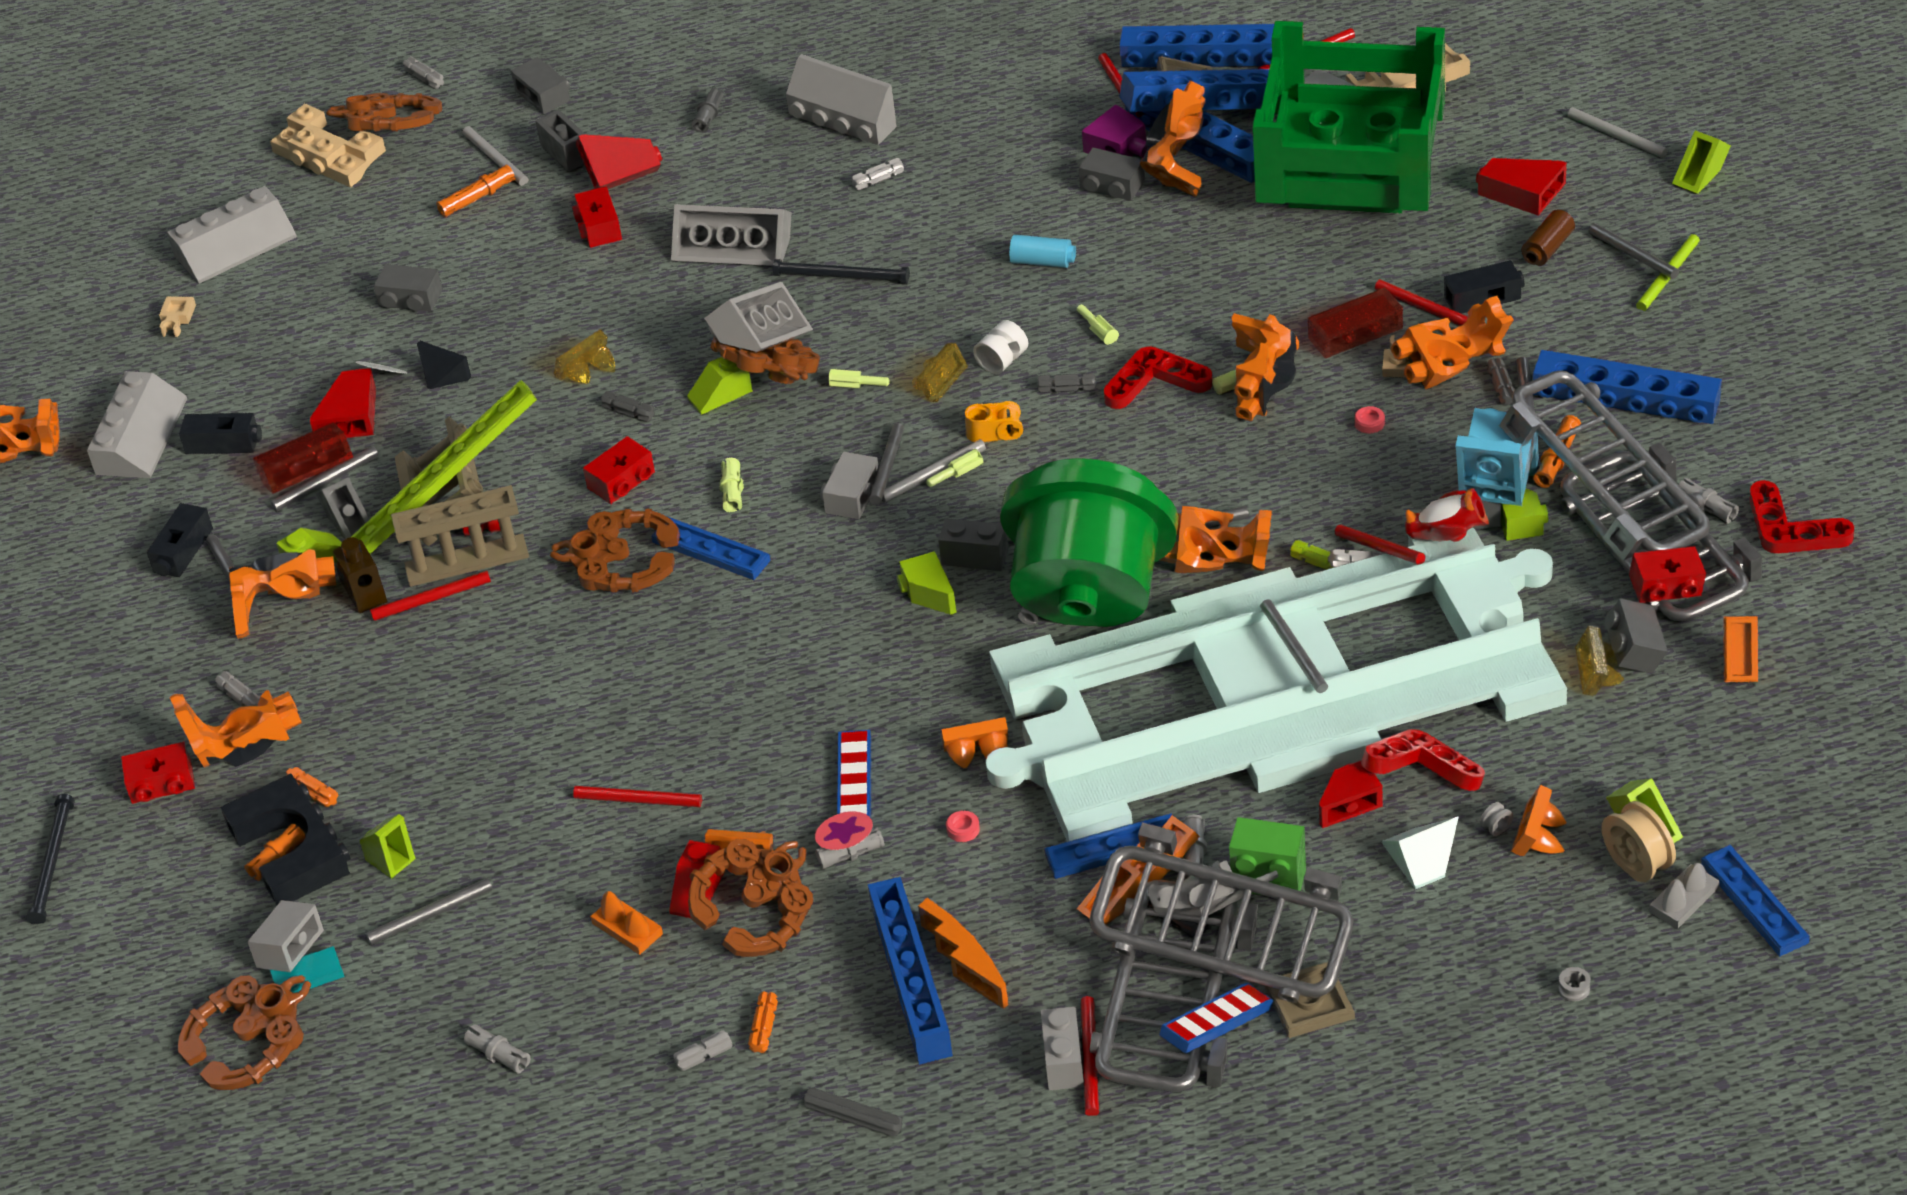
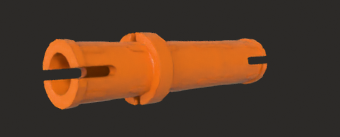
M504 165L488 175L483 174L479 177V180L436 202L437 209L446 218L486 195L491 196L495 194L497 189L514 181L515 175L509 165Z
M1566 415L1561 421L1556 436L1581 425L1580 420L1573 415ZM1576 434L1562 440L1568 449L1572 445ZM1550 447L1543 452L1540 458L1541 465L1534 475L1535 483L1543 488H1548L1553 484L1557 472L1561 471L1565 465Z

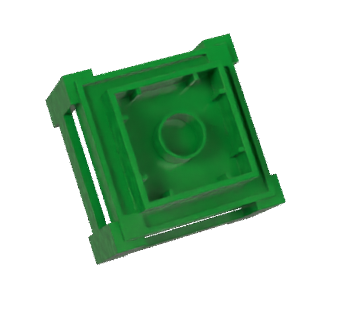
M1275 21L1271 37L1272 59L1261 109H1256L1253 123L1256 202L1288 203L1289 208L1383 213H1402L1403 210L1428 211L1431 195V155L1437 121H1442L1445 106V28L1417 27L1416 45L1304 41L1303 22ZM1305 69L1416 74V89L1305 84ZM1274 113H1278L1276 122H1273Z

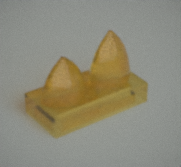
M600 329L558 357L553 374L561 381L568 377L575 382L589 384L590 371L587 366L588 362L601 370L614 373L615 361L612 353L606 346L607 335Z
M947 343L936 356L926 360L923 363L925 369L912 380V385L917 390L923 391L929 402H938L968 367L957 344Z
M1588 625L1576 644L1575 650L1583 694L1593 696L1597 694L1601 686L1617 685L1624 681V678L1618 671L1607 665V663L1617 662L1612 645L1602 640L1600 628Z

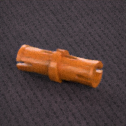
M291 824L274 841L269 840L264 845L265 849L244 866L248 875L251 877L256 875L254 879L260 881L262 876L259 867L290 853L306 838L304 832L299 827L296 828L295 824Z

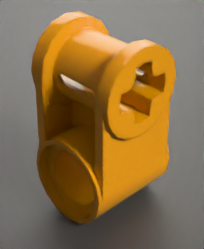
M1012 401L970 405L965 410L967 439L972 442L979 439L983 442L1018 439L1023 434V425L1019 421L1021 415L1019 405ZM1007 409H1008L1009 412H1010V417H1008V418H1007V412H1006ZM1009 424H1010V429H1011V432H1010V433L1008 432V429H1007V425H1009Z

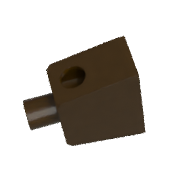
M354 537L343 540L341 547L334 549L333 556L339 580L359 614L387 603L377 566L362 540ZM362 575L364 576L366 586L358 585V579Z

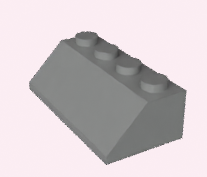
M803 54L798 57L786 92L790 115L877 145L897 127L891 84Z
M266 186L255 189L236 200L229 201L227 204L206 212L202 216L167 232L174 257L198 284L297 237L278 199Z
M674 204L671 261L773 266L774 259H781L783 262L790 240L792 212L784 209Z
M783 282L731 298L704 318L709 325V331L720 343L755 352L802 336L813 330Z
M125 371L87 449L95 475L151 478L187 401V396L154 373Z

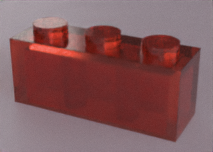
M1386 288L1307 317L1308 339L1325 359L1403 329V307Z
M332 422L255 456L253 461L263 485L274 494L354 457L345 433Z

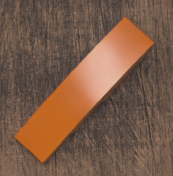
M1173 815L1162 827L1173 830L1176 834L1177 845L1174 854L1170 856L1182 858L1200 837L1193 829ZM1129 859L1121 864L1103 920L1105 925L1124 912L1127 898L1135 899L1146 863ZM1153 865L1147 882L1161 880L1170 870ZM1102 878L1077 908L1079 912L1089 919Z
M927 897L918 905L921 926L935 935L937 951L951 960L953 976L1001 1008H1006L1008 1006L1006 984L992 959L967 929L951 914Z

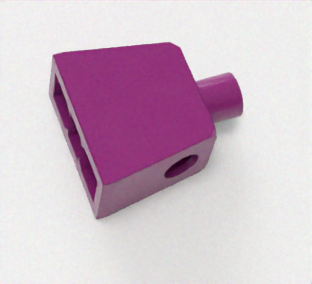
M1115 104L1082 130L1083 152L1089 154L1092 148H1097L1130 157L1135 154L1143 158L1146 153L1145 124Z

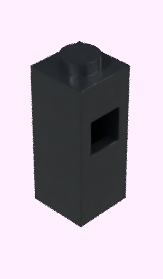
M1511 260L1444 276V298L1451 310L1461 314L1467 313L1473 305L1478 303L1482 305L1486 299L1498 296L1501 304L1520 300L1521 288L1525 286L1524 276L1521 270L1517 271Z
M254 413L185 414L179 436L185 454L254 453L256 443L262 439V429L260 425H257Z
M184 503L179 504L147 550L154 573L161 576L169 575L180 578L213 530L207 508Z

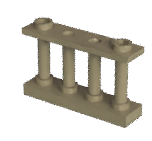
M449 416L445 419L448 436L419 458H412L404 450L396 455L394 458L401 490L463 434L467 427L462 423L457 424ZM474 459L423 506L433 504L457 485H459L460 490L445 501L483 492ZM437 534L420 538L427 546L438 540Z
M512 485L391 514L398 543L408 541L412 560L404 562L409 586L412 587L529 558L523 533L514 535L510 516L517 515L519 512ZM498 519L502 538L484 542L480 523ZM468 527L472 546L455 550L450 531ZM438 534L443 553L424 557L420 538Z

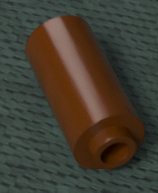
M1553 210L1523 244L1521 252L1524 259L1532 265H1545L1574 231L1575 222L1572 216L1563 210Z

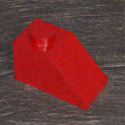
M1362 760L1346 764L1334 770L1319 802V824L1322 829L1383 807V785L1375 773L1366 770L1361 765Z
M689 840L677 863L669 909L670 914L691 918L688 907V895L692 881L689 876L694 869L699 870L704 865V860L708 855H713L721 850L720 846ZM714 873L709 878L711 886L705 892V897L710 901L724 873L721 876Z

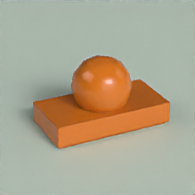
M1723 616L1724 682H1758V616Z

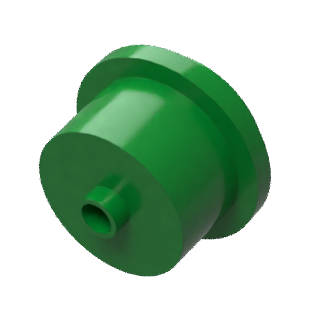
M1085 458L1062 459L1043 464L1033 471L1018 477L1005 490L1000 512L1001 526L1006 535L1015 543L1010 590L1013 597L1031 613L1065 625L1110 627L1136 619L1144 613L1148 606L1154 562L1165 557L1175 545L1179 520L1175 505L1147 477L1126 466L1109 461Z

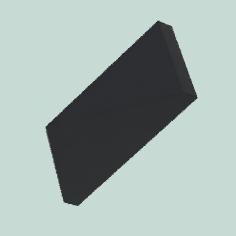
M421 340L417 343L428 389L468 381L471 378L466 356Z

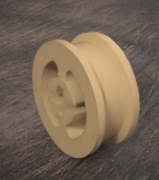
M1632 801L1623 807L1621 814L1613 813L1604 818L1602 822L1604 843L1615 863L1634 880L1647 882L1654 877L1656 869L1666 870L1674 864L1676 850L1673 839L1660 817L1645 804Z

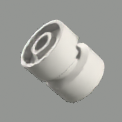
M1002 320L974 346V357L984 370L999 375L1027 349L1028 339L1024 331L1014 322Z

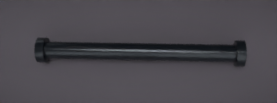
M774 259L773 262L774 276H780L781 273L893 280L900 281L901 284H908L910 277L909 267L885 269L782 262L781 259Z
M59 794L55 798L54 805L56 811L32 908H29L26 914V920L31 924L45 923L47 913L45 907L69 810L73 809L75 803L74 798L68 794Z

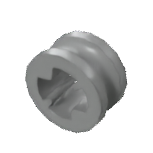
M1495 802L1482 814L1480 825L1484 829H1489L1490 834L1493 836H1498L1511 825L1513 813L1509 809H1504L1500 802Z
M1570 967L1563 970L1559 975L1560 995L1569 1001L1585 999L1590 993L1591 978L1589 973L1579 967ZM1570 981H1578L1579 987H1571Z

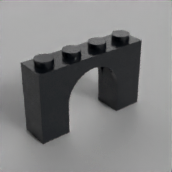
M291 773L220 807L226 826L239 847L270 832L286 829L291 824H295L296 828L299 827L307 834L302 844L295 850L259 867L265 888L276 905L281 900L293 902L350 874L347 861L351 860L346 846L343 842L337 844L335 841L337 840V835L330 822L323 823L324 816L319 805L316 802L310 803L311 796L303 782L298 784Z

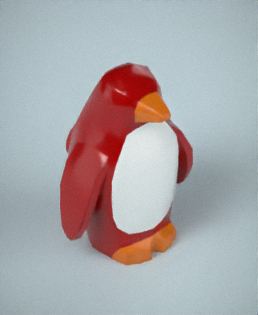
M1470 488L1467 491L1456 490L1446 493L1438 500L1432 501L1422 512L1414 513L1406 510L1405 532L1412 539L1439 542L1451 540L1457 542L1463 539L1467 531L1472 527L1488 525L1489 521L1481 498L1474 488Z

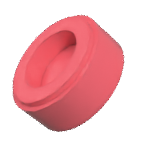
M1363 407L1355 413V427L1360 432L1367 434L1376 433L1385 426V414L1377 407Z
M957 811L951 814L946 821L948 836L957 842H967L974 839L980 831L978 817L970 811Z

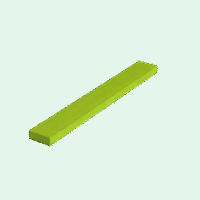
M522 380L514 385L351 537L362 540L371 554L395 532L391 514L422 507L537 400L528 385Z

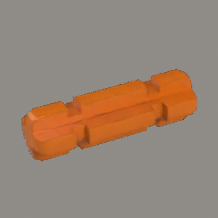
M298 767L289 768L286 771L287 775L290 773L293 775L298 784L302 782L305 784L313 800H317L318 803L325 807L334 806L337 803L338 792L331 787H327V785L306 774Z
M763 991L758 996L757 1004L759 1006L755 1010L751 1028L753 1032L750 1033L748 1041L749 1049L754 1053H764L768 1049V1038L771 1035L775 1017L773 1012L776 1011L778 1004L777 995L774 992L768 993Z

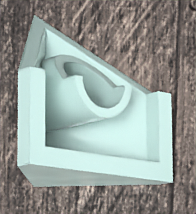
M1458 817L1413 828L1382 841L1386 850L1415 889L1445 877Z

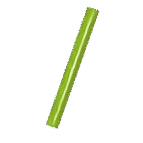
M1691 234L1668 264L1679 269L1700 242L1699 237ZM1660 273L1636 303L1637 309L1646 311L1671 278Z

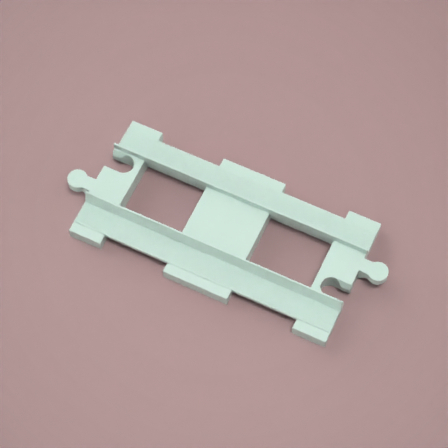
M1473 527L1467 531L1463 539L1457 542L1451 540L1439 542L1412 539L1408 535L1407 548L1424 553L1426 558L1423 564L1417 565L1385 553L1300 578H1296L1291 568L1288 567L1171 600V614L1055 646L1049 634L989 651L991 668L1014 720L1049 710H1055L1056 712L1023 721L1022 731L1025 746L1016 749L1004 747L992 751L986 759L988 780L992 785L1004 789L1020 785L1024 779L1031 780L1042 788L1044 787L1067 842L1132 824V813L1127 804L1129 802L1247 769L1258 793L1334 772L1335 769L1346 764L1362 760L1366 746L1381 740L1377 731L1487 699H1493L1505 722L1566 705L1567 687L1541 643L1539 619L1536 618L1523 622L1522 602L1517 594L1524 587H1542L1551 580L1553 573L1552 558L1543 550L1526 549L1515 558L1498 562L1495 557V544L1484 546ZM1432 591L1459 641L1349 671L1324 621ZM1269 599L1272 601L1328 684V689L1325 692H1316L1260 608V604L1264 600ZM1193 659L1217 708L1216 710L1102 742L1079 692L1080 690Z

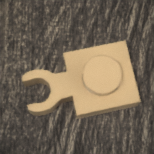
M166 297L159 314L161 320L160 329L163 337L166 336L169 330H173L175 337H178L181 333L180 324H189L196 307L194 297Z
M1392 335L1390 337V349H1384L1383 376L1405 377L1404 369L1407 364H1410V361L1407 357L1400 360L1395 359L1391 352V346L1395 342V335Z

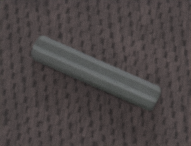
M813 1087L809 1088L804 1096V1105L807 1108L890 1136H897L903 1125L900 1116Z

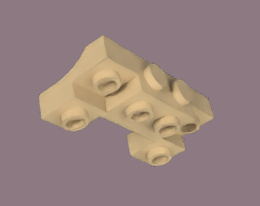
M1445 43L1446 92V82L1470 74V60L1463 53L1454 52ZM1365 72V79L1359 81L1351 73L1346 75V81L1356 86L1416 89V74L1381 72L1380 78L1375 72Z
M303 104L286 118L288 127L270 141L273 153L293 161L298 166L302 165L318 175L322 174L348 187H352L361 180L370 164L386 151L383 138L366 130L360 131L349 141L323 130L327 125L324 112L307 104Z

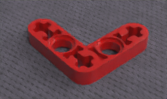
M1152 346L1143 347L1129 359L1105 386L1104 402L1106 406L1113 409L1126 407L1153 377L1195 393H1203L1211 389L1213 385L1212 371L1207 366ZM1175 367L1181 369L1178 372L1167 371L1168 369ZM1134 375L1140 377L1138 380L1126 379L1127 377Z
M1761 480L1753 483L1750 487L1749 501L1761 545L1767 552L1779 554L1843 548L1853 542L1854 525L1851 521L1844 518L1788 522L1779 488L1776 484L1767 480ZM1762 494H1765L1766 497H1768V502L1764 503V498ZM1772 514L1778 518L1776 520H1766L1762 516ZM1810 533L1816 537L1814 539H1804L1800 535Z
M1417 729L1406 730L1366 746L1361 765L1366 770L1376 774H1387L1412 763L1419 762L1454 785L1468 791L1479 790L1485 775V770L1480 765L1428 733Z

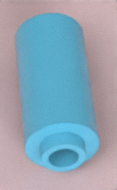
M1014 234L1010 243V262L1068 268L1069 263H1074L1076 246L1071 244L1070 239Z

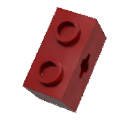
M607 186L574 194L576 205L572 206L574 219L578 224L581 239L587 238L590 248L622 240L619 220Z
M626 436L584 466L583 472L587 489L612 504L620 497L627 495L631 489L642 481L648 480L655 473L651 451Z
M1691 546L1633 553L1629 577L1638 601L1642 603L1702 596L1706 572L1696 547Z
M184 741L121 756L124 783L132 804L147 802L154 798L180 794L184 791L195 789L192 762Z

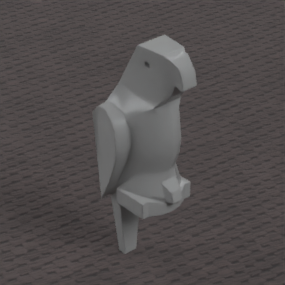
M1227 860L1221 863L1219 861L1213 863L1212 867L1232 872ZM1275 870L1256 879L1270 882L1278 877V873ZM1195 876L1185 879L1173 914L1201 916L1212 881ZM1158 881L1150 885L1148 897L1155 913H1166L1174 886L1159 885ZM1218 883L1209 915L1242 899L1245 890Z

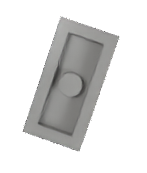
M1690 864L1650 904L1649 912L1678 929L1719 888V880L1706 873L1702 864Z

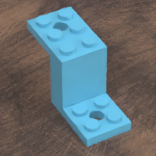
M1475 408L1468 437L1458 435L1455 446L1459 490L1467 491L1470 488H1474L1481 500L1522 506L1528 476H1534L1539 469L1538 434L1535 432L1529 443L1522 446L1520 443H1515L1499 426L1507 412L1498 411L1493 408Z

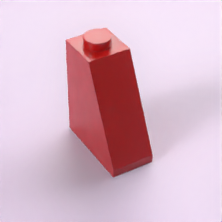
M583 134L578 136L576 141L577 149L594 189L607 186V189L656 172L661 165V153L657 146L653 147L650 139Z
M1491 158L1477 172L1478 195L1539 216L1566 184L1567 162L1558 160Z
M371 368L348 370L340 373L310 417V424L316 442L374 435L376 386Z

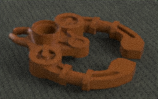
M373 93L346 98V105L330 107L326 114L331 117L346 118L348 129L353 131H398L431 123L434 120V114H439L442 111V102L437 98L425 96L421 93H416L415 95ZM403 105H413L414 108L422 107V110L413 112L408 117H394L396 116L395 106L397 108H401Z
M714 337L710 347L714 352L721 353L722 358L736 363L739 369L752 373H763L768 370L769 379L784 384L794 383V380H799L800 376L802 380H807L808 373L817 372L820 356L814 353L810 347L803 346L802 342L798 339H791L755 352L720 343Z
M625 509L612 513L603 511L595 513L589 518L587 522L588 529L577 532L571 540H564L553 544V551L550 552V557L561 562H571L578 571L581 586L587 590L600 589L610 592L632 590V592H639V590L650 587L671 574L674 569L675 557L673 553L657 552L651 558L649 569L633 573L632 577H620L619 573H609L608 562L624 560L630 553L627 541L623 538H617L620 533L619 529L631 528L632 523H644L645 528L657 530V541L663 548L678 546L680 533L678 527L670 518L652 511V509H646L645 511ZM562 548L569 549L567 553L559 554L556 552Z
M735 839L729 843L728 847L717 851L713 855H708L704 860V865L699 870L694 869L689 876L692 882L688 895V907L692 921L703 930H707L716 924L720 916L716 905L705 897V892L711 886L709 878L714 873L721 876L725 869L735 875H746L747 881L741 895L743 903L755 908L770 900H778V909L783 915L779 921L781 929L776 934L773 931H769L765 936L755 938L743 928L732 927L728 931L722 945L734 955L743 957L767 955L777 950L782 952L786 948V942L792 936L796 937L800 933L803 920L813 903V894L807 886L801 883L798 869L806 860V849L800 847L798 849V858L793 859L786 851L798 847V842L795 840L784 842L776 850L757 849L754 843L747 839ZM770 868L778 869L782 874H777Z
M249 975L240 976L232 980L228 986L210 994L207 997L209 1000L197 1010L193 1008L189 1011L190 1015L179 1035L178 1052L180 1056L190 1066L203 1061L207 1056L206 1046L199 1036L203 1028L208 1025L206 1019L217 1010L222 1014L227 1008L233 1006L234 1010L241 1013L233 1023V1030L237 1037L242 1041H249L257 1035L266 1033L270 1046L262 1051L264 1058L253 1067L246 1064L243 1068L231 1071L224 1063L212 1061L202 1070L200 1076L211 1088L218 1090H234L254 1083L259 1084L263 1081L261 1077L272 1068H279L290 1052L297 1049L302 1043L304 1033L296 1020L297 1004L306 997L311 983L305 981L303 975L291 977L280 985L275 983L267 985L258 984L257 980ZM303 983L302 989L299 992L292 993L290 991L294 984Z

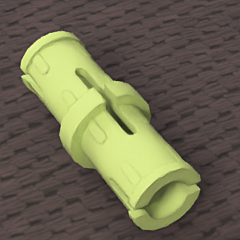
M726 458V462L722 461L721 463L722 479L719 485L720 491L723 492V509L726 512H735L737 508L739 510L742 508L741 492L743 491L744 484L742 478H740V462L736 458Z

